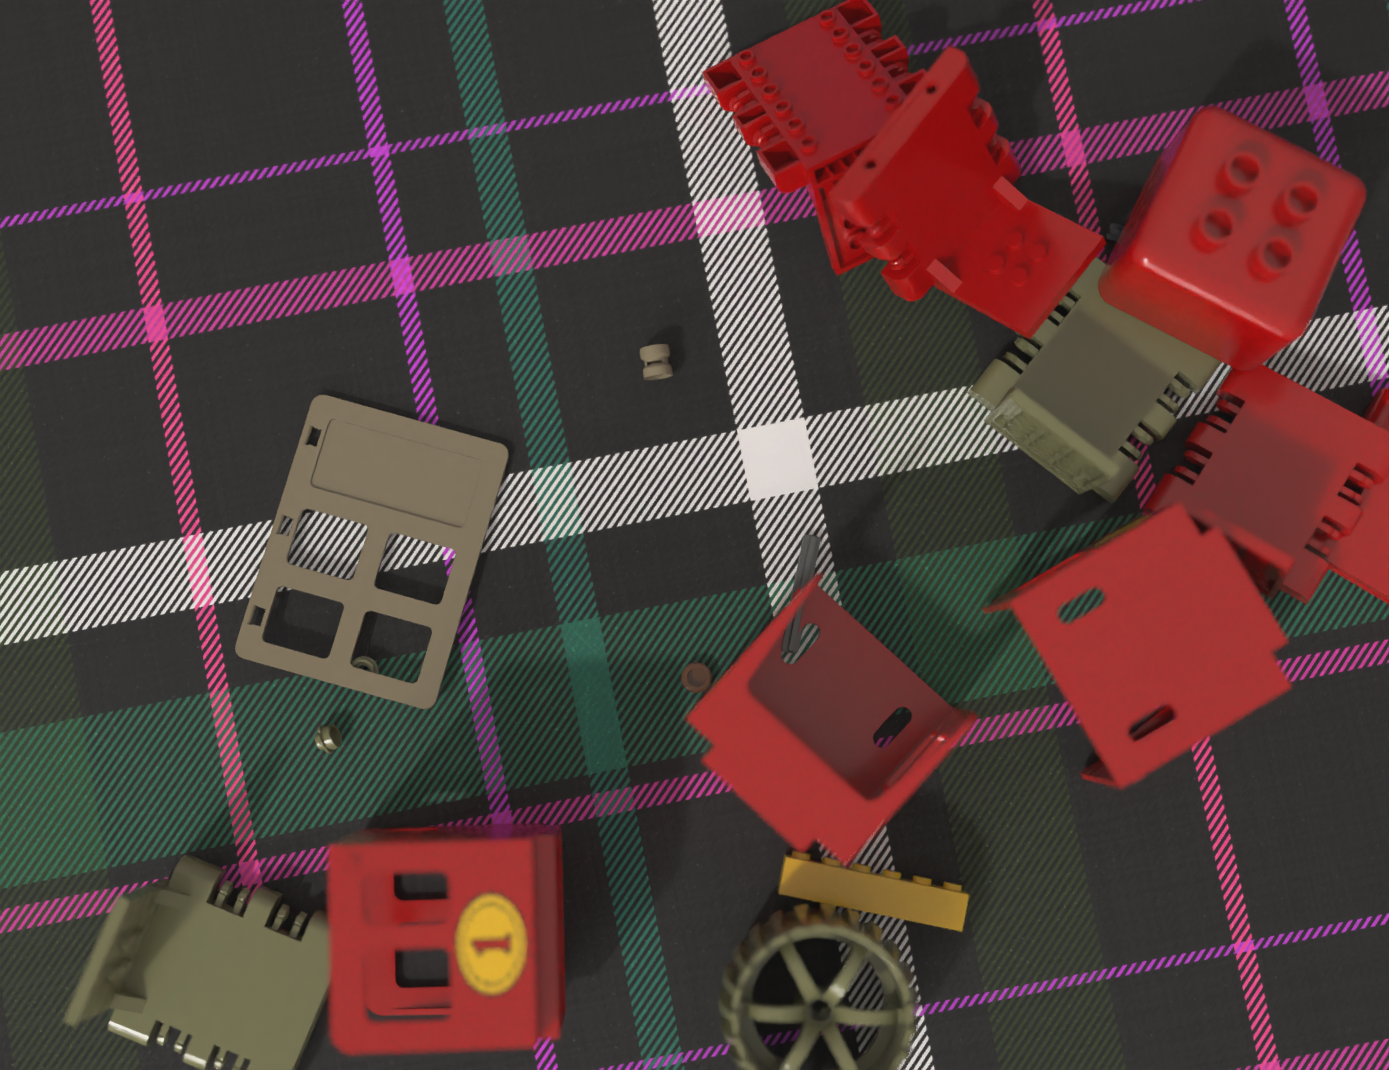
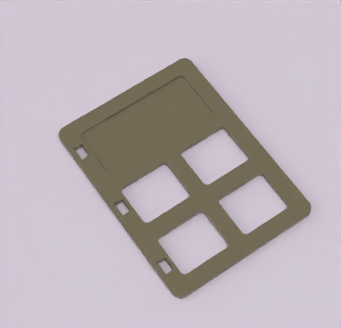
M327 395L315 397L310 405L236 641L235 650L238 656L246 660L421 709L433 707L437 702L509 459L507 448L497 442ZM312 427L321 430L317 446L307 445ZM304 510L317 511L368 527L352 579L345 580L295 566L288 562ZM285 516L294 519L289 536L279 534ZM392 534L403 535L455 551V558L441 603L435 605L376 587V579L389 537ZM281 587L341 602L344 605L329 657L323 659L265 642L264 634L278 590ZM256 606L266 609L261 626L251 625ZM368 612H377L431 628L432 635L417 682L408 683L352 666V658L365 616Z

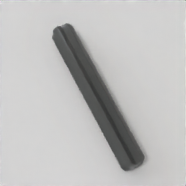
M809 534L803 536L792 595L799 587L803 589L814 576L821 541L818 536ZM804 601L786 625L781 646L784 652L794 654L799 651L803 628L799 633L798 630Z

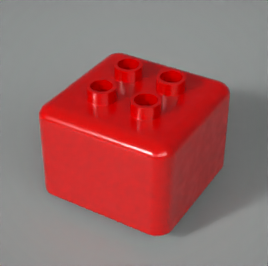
M1204 107L1194 114L1157 158L1098 280L1099 294L1109 305L1237 370H1253L1296 341L1307 330L1365 204L1367 196L1365 185L1354 174L1221 107Z

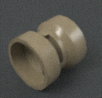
M656 344L640 348V356L645 363L643 369L644 380H658L673 376L672 365L668 363V357L670 356L668 344Z

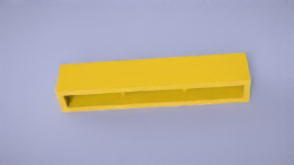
M795 850L792 851V855H784L777 890L779 894L961 932L963 930L969 894L961 890L962 885L944 881L942 887L931 884L932 879L917 875L913 876V880L901 878L900 872L883 869L882 874L870 872L871 866L853 863L852 868L840 866L841 861L838 859L823 857L822 862L811 860V854Z

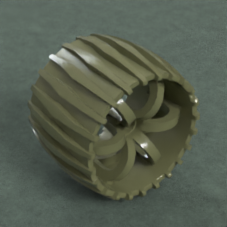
M822 903L820 908H809L808 904H799L794 907L793 911L783 913L782 910L774 912L769 917L770 920L763 925L758 922L750 929L748 933L749 939L747 941L740 940L732 953L734 961L726 965L722 978L724 987L720 990L719 1010L722 1014L720 1022L723 1035L729 1043L730 1054L738 1067L743 1070H801L798 1069L811 1049L819 1031H822L840 1064L839 1067L827 1070H899L903 1061L908 1060L912 1051L911 1039L912 1036L917 1034L918 1018L917 1015H914V1011L918 1008L919 1003L916 988L908 987L913 979L912 972L907 962L899 961L901 950L892 939L881 940L884 930L873 921L864 924L859 922L861 917L859 913L850 909L841 913L835 911L836 906ZM811 937L835 939L848 944L850 953L841 971L828 987L814 985L794 948V941ZM780 949L802 994L794 995V1005L773 1006L755 1003L752 999V991L756 978L766 961ZM864 958L871 963L881 982L884 995L883 1009L851 1008L839 1001L857 974ZM821 999L825 1002L819 1005V1009L813 1008V1001ZM753 1019L777 1022L802 1021L800 1035L785 1060L777 1057L764 1044L755 1028ZM836 1023L880 1026L867 1050L854 1060L851 1058Z

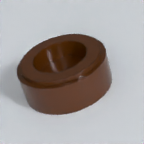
M694 662L684 668L681 680L687 690L699 693L705 691L710 686L712 674L705 664Z

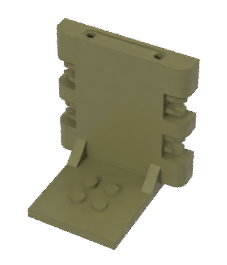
M1095 257L1067 292L1066 296L1059 302L1058 305L1068 311L1065 317L1053 310L1031 339L1017 333L1022 338L1018 337L1014 343L1020 351L1031 358L1030 362L1026 364L1016 355L1008 352L1003 358L1010 366L1001 360L993 359L967 394L991 411L985 418V423L1079 495L1092 489L1112 504L1140 470L1138 465L1126 456L1128 455L1137 461L1142 457L1141 452L1126 441L1128 436L1131 434L1142 444L1150 446L1154 441L1153 438L1158 442L1163 440L1177 422L1171 413H1176L1179 409L1178 405L1162 393L1165 388H1169L1182 398H1187L1190 395V391L1196 394L1200 392L1222 362L1106 303L1098 291V280L1106 264Z
M184 855L178 862L170 880L164 878L117 896L63 1022L76 1027L104 1010L111 1008L115 1010L110 1019L108 1030L147 1047L153 1043L161 1022L163 1025L159 1032L157 1043L162 1046L168 1041L173 1027L181 1030L175 1043L174 1050L176 1052L182 1053L190 1036L193 1035L185 1052L183 1062L198 1069H209L218 1047H221L214 1063V1068L219 1070L226 1064L230 1051L239 1055L232 1070H243L247 1059L251 1060L247 1070H297L330 992L329 913L320 909L317 910L312 916L304 936H301L300 934L307 919V914L304 912H300L297 915L292 930H287L282 927L289 915L290 908L283 904L274 923H271L282 899V893L263 885L259 886L244 912L251 890L244 888L239 893L235 906H230L226 902L232 892L233 883L226 880L217 899H214L226 870L192 855Z

